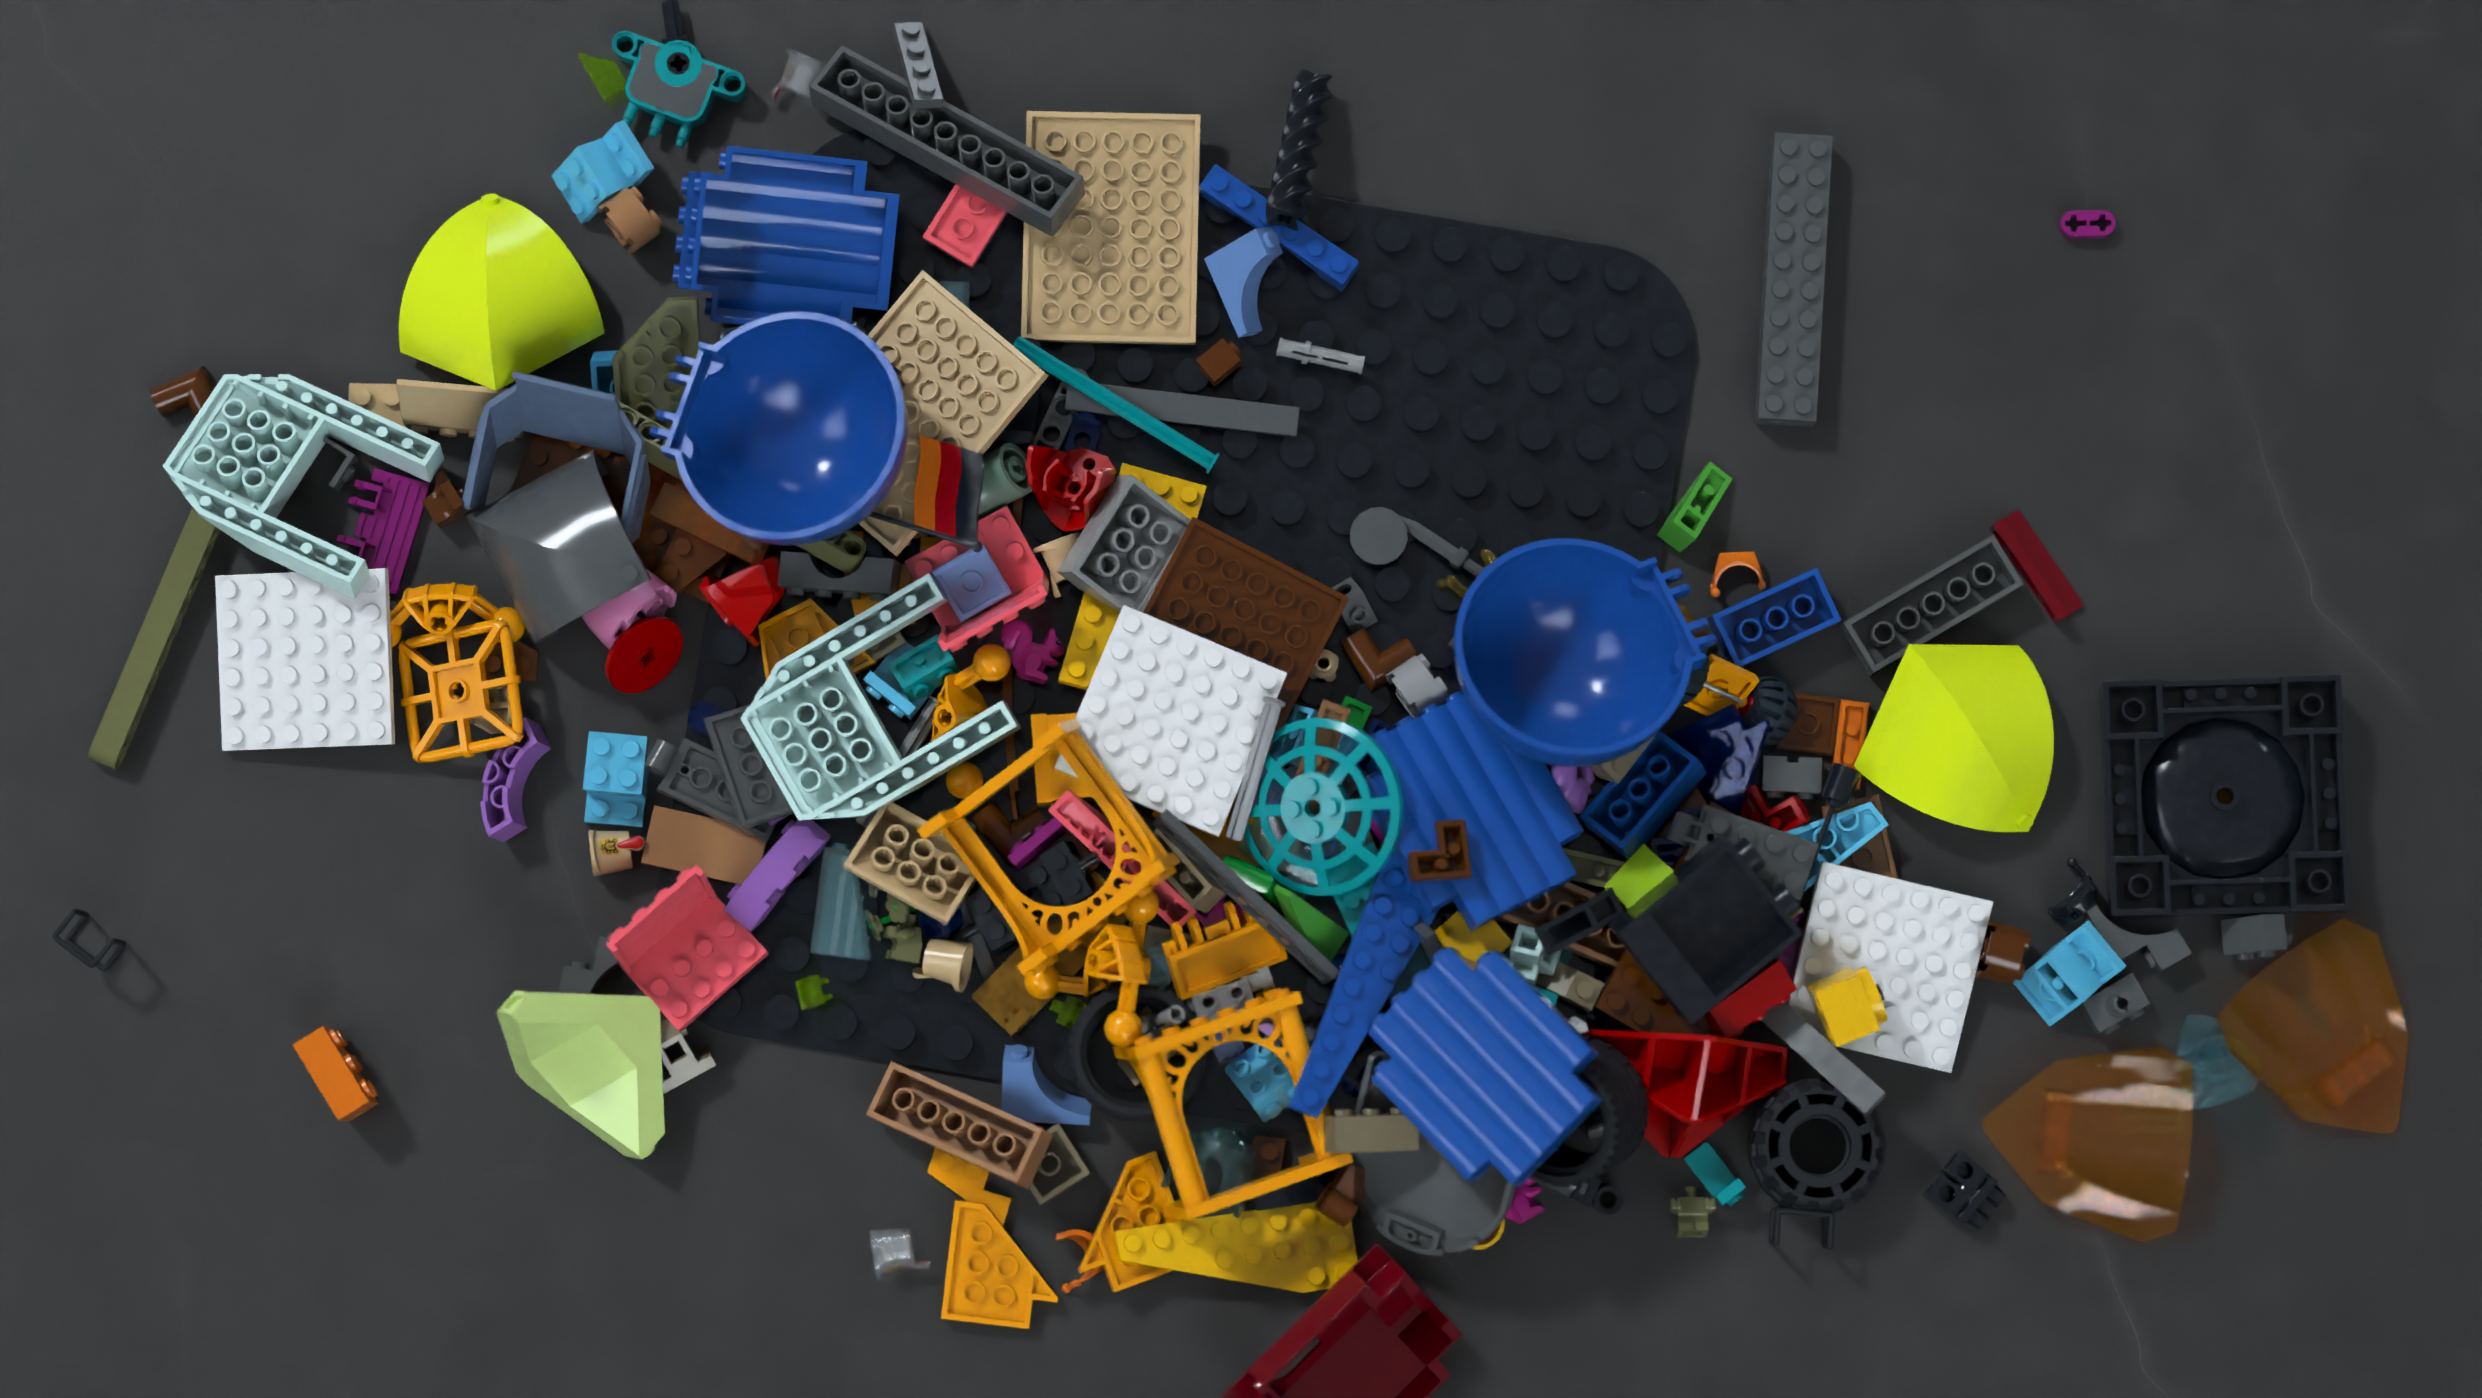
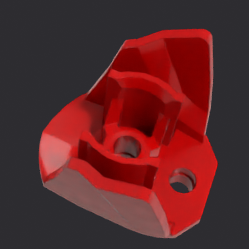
M1030 445L1028 447L1025 465L1028 485L1035 494L1043 512L1063 532L1082 531L1115 480L1116 468L1110 458L1082 447L1068 452L1045 446ZM1095 463V467L1089 470V465Z
M777 556L750 565L722 580L711 573L703 578V582L699 584L702 593L724 622L730 627L734 626L755 648L761 642L758 625L765 622L775 605L785 594V589L778 586L780 561Z

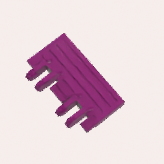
M374 468L371 481L383 484L382 486L357 479L354 481L353 486L359 490L377 493L375 503L355 496L349 497L348 503L374 511V515L364 512L360 513L354 536L364 538L366 541L338 535L336 541L341 545L359 548L358 557L366 561L368 569L388 568L389 594L398 596L425 509L421 500L429 496L432 485Z

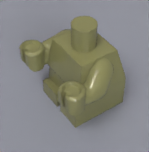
M906 915V921L903 924H897V927L883 926L881 937L892 940L891 950L886 951V959L919 964L922 937L921 928L915 927L917 915Z
M1693 1186L1685 1187V1197L1677 1198V1200L1671 1198L1670 1212L1677 1215L1676 1238H1706L1708 1233L1707 1214H1711L1716 1210V1199L1711 1198L1709 1200V1198L1697 1197V1188Z

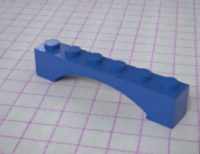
M1215 164L1199 186V195L1222 211L1229 212L1254 228L1271 227L1266 219L1267 198ZM1298 219L1296 220L1299 228L1298 231L1283 225L1272 226L1273 231L1279 238V245L1304 262L1319 277L1340 291H1343L1359 267L1358 260Z

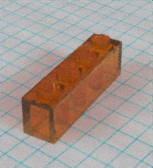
M666 482L664 483L649 514L753 566L761 563L770 545L769 543L744 537L717 522L699 506L691 494H689L690 492L685 485L679 482H675L674 486Z

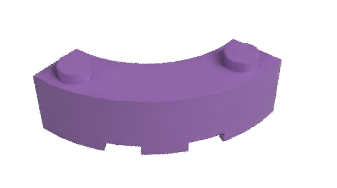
M526 717L523 718L522 733L524 737L521 742L497 749L492 760H488L482 779L484 790L483 801H480L484 826L489 837L501 842L507 841L528 828L522 809L524 785L535 763L552 749L541 725Z
M791 819L781 831L783 836L764 856L743 884H736L727 895L730 901L724 910L750 932L766 919L785 893V889L821 853L831 838V835L813 820H797L795 822Z

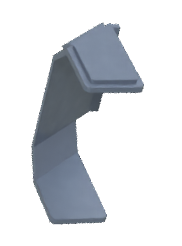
M513 372L512 378H515L516 384L484 405L483 415L479 417L462 499L465 502L464 509L473 510L485 506L497 448L525 431L622 454L626 457L631 465V471L620 521L631 543H634L640 536L651 481L644 439L633 421L631 420L630 422L624 411L619 408L618 395L521 372Z

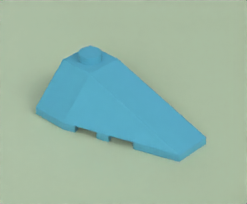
M1871 802L1832 816L1805 890L1816 883L1821 861L1840 864L1889 825ZM1825 818L1786 831V833L1816 843Z

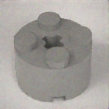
M1422 653L1418 656L1414 655L1385 675L1389 685L1394 684L1396 686L1395 694L1413 719L1422 716L1421 711L1431 704L1436 703L1437 706L1446 704V698L1449 697L1446 685L1439 676L1435 679L1433 678L1434 675L1430 670L1431 665Z

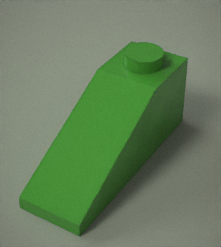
M1711 461L1707 463L1670 513L1657 536L1679 553L1696 540L1733 478Z
M1276 884L1273 891L1286 921L1331 962L1349 932L1291 891Z

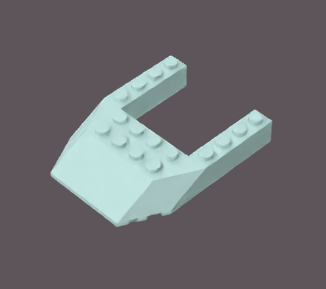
M224 374L164 463L163 468L200 517L251 551L356 599L370 577L366 561L276 519L325 445L324 438L331 437L429 483L445 459L440 443L290 374H278V377H262L261 374H249L247 376Z
M928 573L777 662L764 685L758 690L753 702L741 716V721L799 821L866 816L919 789L1021 729L1010 707L1002 700L903 758L848 663L850 659L948 602L933 575Z

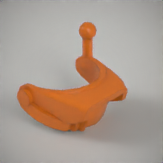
M1754 551L1719 553L1712 577V584H1710V594L1712 597L1717 598L1720 596L1721 592L1717 588V583L1721 574L1729 567L1736 565L1747 566L1754 570L1758 576L1759 592L1766 590L1763 572Z
M1072 1229L1057 1233L1055 1239L1056 1241L1064 1239L1073 1240L1086 1253L1094 1233ZM1103 1265L1085 1271L1080 1279H1075L1069 1284L1064 1283L1061 1287L1062 1292L1069 1293L1071 1289L1081 1286V1282L1090 1279L1104 1269Z

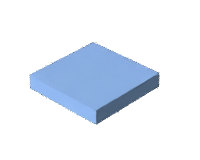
M981 542L983 548L980 552L976 553L971 548L931 571L960 622L967 620L1012 594L983 542Z

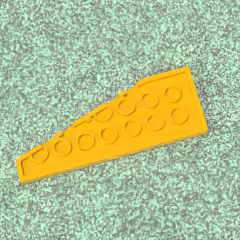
M1122 463L1119 475H1133L1190 520L1192 517L1198 519L1207 486ZM1085 592L1058 679V683L1087 690L1120 614Z
M1316 1202L1114 1231L1119 1261L1298 1293L1329 1289L1358 1261L1352 1221H1350L1346 1228H1342L1319 1213L1314 1208Z

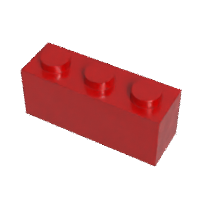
M1773 958L1709 1010L1704 1017L1716 1036L1733 1039L1742 1034L1743 1028L1749 1023L1758 1022L1767 1015L1766 1011L1773 1006H1779L1787 1002L1791 998L1790 994L1796 991L1797 988L1781 961Z

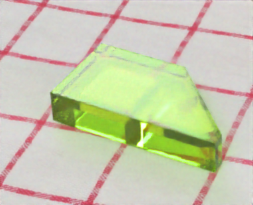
M584 53L577 55L604 102L625 91L626 80L614 61L588 56Z

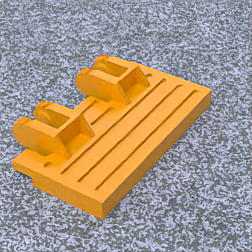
M1231 901L1223 904L1226 919L1203 927L1207 940L1204 941L1198 920L1192 915L1187 918V926L1193 941L1192 943H1186L1182 927L1176 921L1170 925L1173 939L1161 944L1177 997L1182 1000L1254 973L1256 969L1265 966L1269 967L1287 960L1285 948L1243 908L1242 912L1246 922L1240 924L1235 906Z

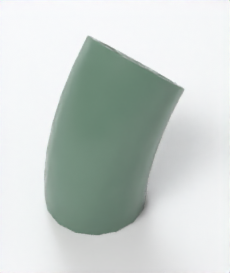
M1010 442L1004 443L983 454L984 481L978 520L1032 492L1028 485V475L1025 467L1027 456L1017 445Z

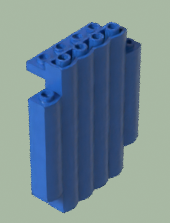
M727 146L726 152L720 151L719 169H724V175L689 171L688 177H682L681 194L686 195L685 206H679L678 224H683L682 236H676L675 253L681 254L680 264H674L672 282H678V289L712 292V298L706 297L704 315H710L709 321L744 325L772 314L811 312L837 319L842 318L847 323H850L852 321L853 307L888 311L900 194L865 191L868 161Z
M1458 691L1446 698V704L1437 706L1436 703L1431 704L1421 711L1422 716L1414 719L1411 716H1407L1396 723L1397 728L1387 731L1386 728L1381 729L1371 737L1386 752L1401 784L1403 823L1393 854L1407 878V857L1410 851L1437 850L1435 821L1465 819L1472 878L1468 880L1411 883L1428 914L1454 901L1472 932L1570 882L1577 873L1561 846L1578 838L1584 830L1545 763L1525 757L1497 740L1474 715L1464 694ZM1369 754L1371 760L1365 767L1369 775L1365 779L1370 789L1371 798L1389 797L1383 774L1374 758ZM1390 809L1372 810V817L1384 838H1386L1390 821Z
M1452 947L1442 948L1432 957L1433 963L1429 969L1419 971L1412 978L1411 982L1413 984L1406 992L1401 991L1392 999V1007L1385 1014H1378L1370 1024L1372 1028L1368 1034L1382 1047L1391 1059H1384L1375 1067V1075L1371 1080L1467 1181L1475 1183L1493 1164L1512 1185L1520 1187L1603 1101L1579 1076V1073L1599 1052L1501 952L1493 950L1490 953L1487 951L1475 962L1465 958L1457 949Z

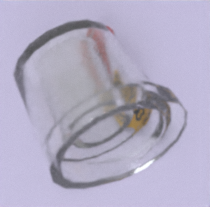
M786 48L785 52L789 54L782 78L770 92L769 98L776 102L782 90L800 99L811 102L809 85L826 64L798 51Z
M909 1227L869 1230L877 1281H881L883 1273L898 1269L926 1270L930 1267L929 1261L915 1263Z

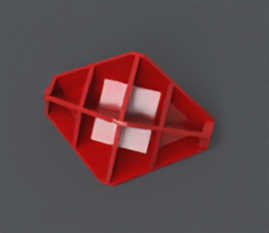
M1590 1029L1587 1032L1580 1033L1583 1037H1592L1594 1040L1600 1039L1603 1043L1611 1044L1613 1048L1620 1050L1637 1069V1073L1643 1080L1642 1083L1646 1088V1096L1649 1101L1648 1126L1645 1128L1644 1138L1662 1157L1681 1158L1755 1100L1786 1086V1072L1789 1068L1788 1047L1697 1034Z

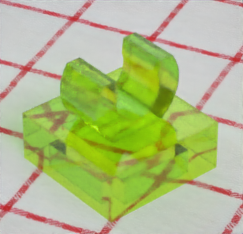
M813 975L795 981L802 1010L825 1004L824 1001L830 1000L833 997L832 994L824 995L822 993L821 985L829 983L828 978L819 979V975Z
M1068 995L1064 1003L1053 999L1049 1010L1059 1014L1056 1020L1057 1023L1072 1030L1078 1015L1087 1004Z

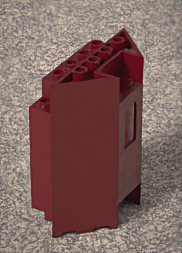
M1376 1243L1221 1396L1223 1398H1429L1451 1376V1373L1438 1359L1463 1334L1427 1298L1410 1276ZM1316 1338L1320 1341L1286 1375L1276 1378Z

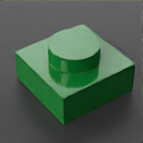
M1345 696L1341 706L1351 709L1347 723L1363 730L1373 707Z

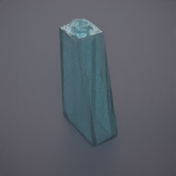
M832 843L831 848L824 847L810 953L871 961L872 955L860 877L843 868L852 850H849L850 845Z

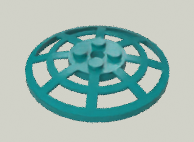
M1332 718L1298 720L1276 730L1271 744L1285 734L1305 728L1304 746L1287 752L1277 761L1268 752L1264 765L1268 773L1261 786L1259 805H1252L1249 818L1260 817L1264 834L1275 849L1268 862L1255 843L1249 820L1244 836L1255 859L1280 884L1308 895L1329 896L1346 893L1361 887L1374 878L1392 856L1398 843L1403 823L1401 784L1386 752L1363 730L1347 722ZM1317 727L1339 731L1353 738L1359 745L1348 756L1333 748L1316 745ZM1368 752L1374 758L1383 774L1389 797L1371 798L1367 781L1356 766ZM1304 755V774L1291 779L1282 767L1291 760ZM1316 755L1329 757L1340 765L1332 775L1316 772ZM1349 773L1357 784L1361 799L1349 800L1346 790L1341 784ZM1275 778L1284 788L1280 804L1267 805L1268 792ZM1313 799L1320 804V813L1317 816L1311 813L1309 807ZM1390 809L1387 835L1381 850L1376 855L1363 845L1370 830L1372 810ZM1362 811L1361 824L1354 838L1344 828L1348 822L1350 812ZM1268 817H1282L1288 831L1280 842L1271 829ZM1336 838L1347 847L1345 851L1336 857L1328 860L1324 859L1322 843ZM1297 839L1310 843L1313 861L1299 858L1289 852ZM1354 854L1369 864L1362 873L1353 879L1339 885L1330 886L1327 869L1343 864L1352 858ZM1283 859L1298 867L1315 870L1318 887L1298 884L1279 874L1277 869Z

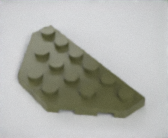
M668 297L612 358L615 395H618V401L669 430L672 424L658 420L655 415L657 409L676 414L686 386L674 383L668 379L671 372L690 375L692 369L679 366L675 363L677 355L696 359L699 351L698 297Z

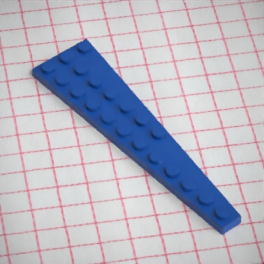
M1392 854L1386 865L1375 877L1288 1108L1314 1119L1320 1115L1369 1031L1372 1020L1379 1014L1418 947L1420 940L1414 927L1421 922L1429 927L1439 911L1438 909L1430 914L1427 913L1394 854Z

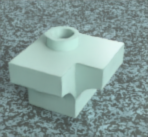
M1518 924L1510 949V962L1535 985L1539 973L1554 976L1562 949L1547 956L1534 931L1535 928Z

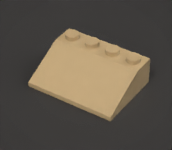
M397 379L403 424L419 434H428V430L440 431L439 435L447 437H457V433H468L469 438L475 439L480 415H483L484 405L508 389L501 388L495 391L485 386ZM523 432L508 442H514L515 438H523Z
M891 802L878 809L844 863L843 868L947 925L977 880L943 833L924 840L917 830L926 824L927 821Z

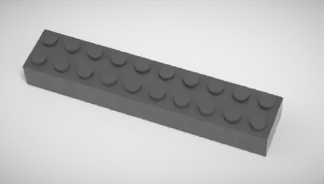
M843 45L840 46L809 85L812 106L1051 237L1054 236L1085 195L1082 175L943 100L942 108L913 109L905 79Z
M1775 132L1771 139L1755 411L1756 424L1813 427L1817 421L1833 136Z

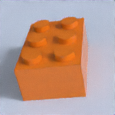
M322 1026L294 1043L293 1047L338 1121L350 1122L379 1104L375 1098L378 1092L370 1080L366 1081L360 1074L363 1067L355 1055L351 1056L346 1051L345 1046L348 1043L340 1030L336 1031L334 1028Z

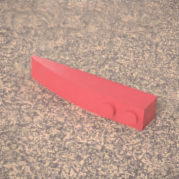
M1068 789L1048 811L1092 853L1096 851L1099 855L1097 857H1100L1101 861L1112 870L1116 855V841L1110 821ZM1128 841L1123 845L1125 853L1130 851L1137 852L1134 847L1130 849ZM1125 859L1121 864L1122 870L1131 875L1140 873L1142 869L1141 864L1134 859ZM1119 877L1124 883H1132V881H1126ZM1168 880L1153 886V891L1159 900L1157 914L1169 925L1177 921L1182 927L1187 922V918L1198 911L1188 904Z

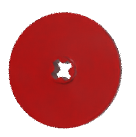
M663 616L647 617L629 626L613 643L606 659L605 671L611 685L620 692L633 694L648 690L661 682L672 671L680 657L683 646V636L680 628L671 619Z

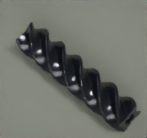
M1302 69L1293 83L1292 99L1288 106L1286 124L1283 128L1281 146L1276 159V169L1271 181V192L1266 203L1268 225H1283L1298 231L1299 228L1296 220L1308 212V209L1302 202V196L1313 189L1307 178V173L1318 166L1317 161L1312 155V150L1323 143L1317 128L1328 121L1322 105L1333 98V94L1326 85L1332 78L1330 74H1314L1306 69Z

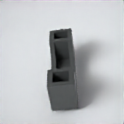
M781 551L778 586L787 590L786 594L792 596H804L805 591L815 592L814 596L821 598H832V593L843 594L842 598L849 600H860V595L871 596L872 601L881 602L899 591L902 563L895 559L865 557L861 566L851 575L843 578H830L823 572L816 556L810 553Z

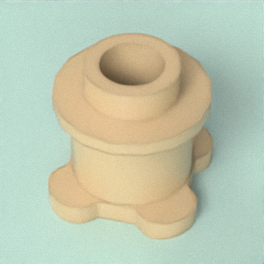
M1322 650L1309 677L1311 679L1322 678L1327 682L1334 681L1339 663L1338 656L1329 650ZM1321 660L1328 662L1329 666L1326 669H1321L1318 666Z

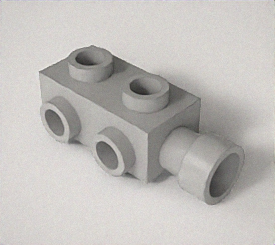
M1268 966L1256 969L1257 973L1233 980V983L1228 982L1185 999L1192 1012H1195L1197 1018L1206 1016L1207 1020L1218 1017L1217 1011L1232 1006H1234L1235 1010L1244 1008L1245 1001L1254 999L1253 992L1262 989L1265 992L1274 989L1275 986Z

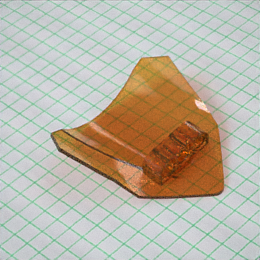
M2341 918L2327 928L2302 941L2265 967L2231 998L2217 1017L2229 1052L2271 1090L2300 1120L2389 1134L2397 1128L2399 1121L2408 1032L2379 935L2345 918Z
M2160 1046L2057 1060L2023 1085L1983 1119L1982 1128L1986 1136L2042 1203L2140 1243L2177 1230L2186 1188L2192 1141L2193 1082L2192 1065Z

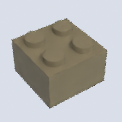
M1059 1123L1046 1130L1053 1137L1029 1187L1041 1206L1091 1174Z

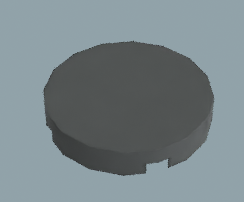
M1384 507L1370 508L1360 513L1353 521L1350 530V543L1355 554L1362 561L1371 565H1388L1394 562L1405 551L1408 541L1407 527L1403 519L1393 510Z

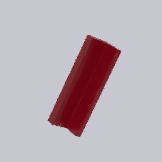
M2019 510L2014 511L2004 519L2002 518L1989 528L2054 624H2057L2083 606L2082 600Z

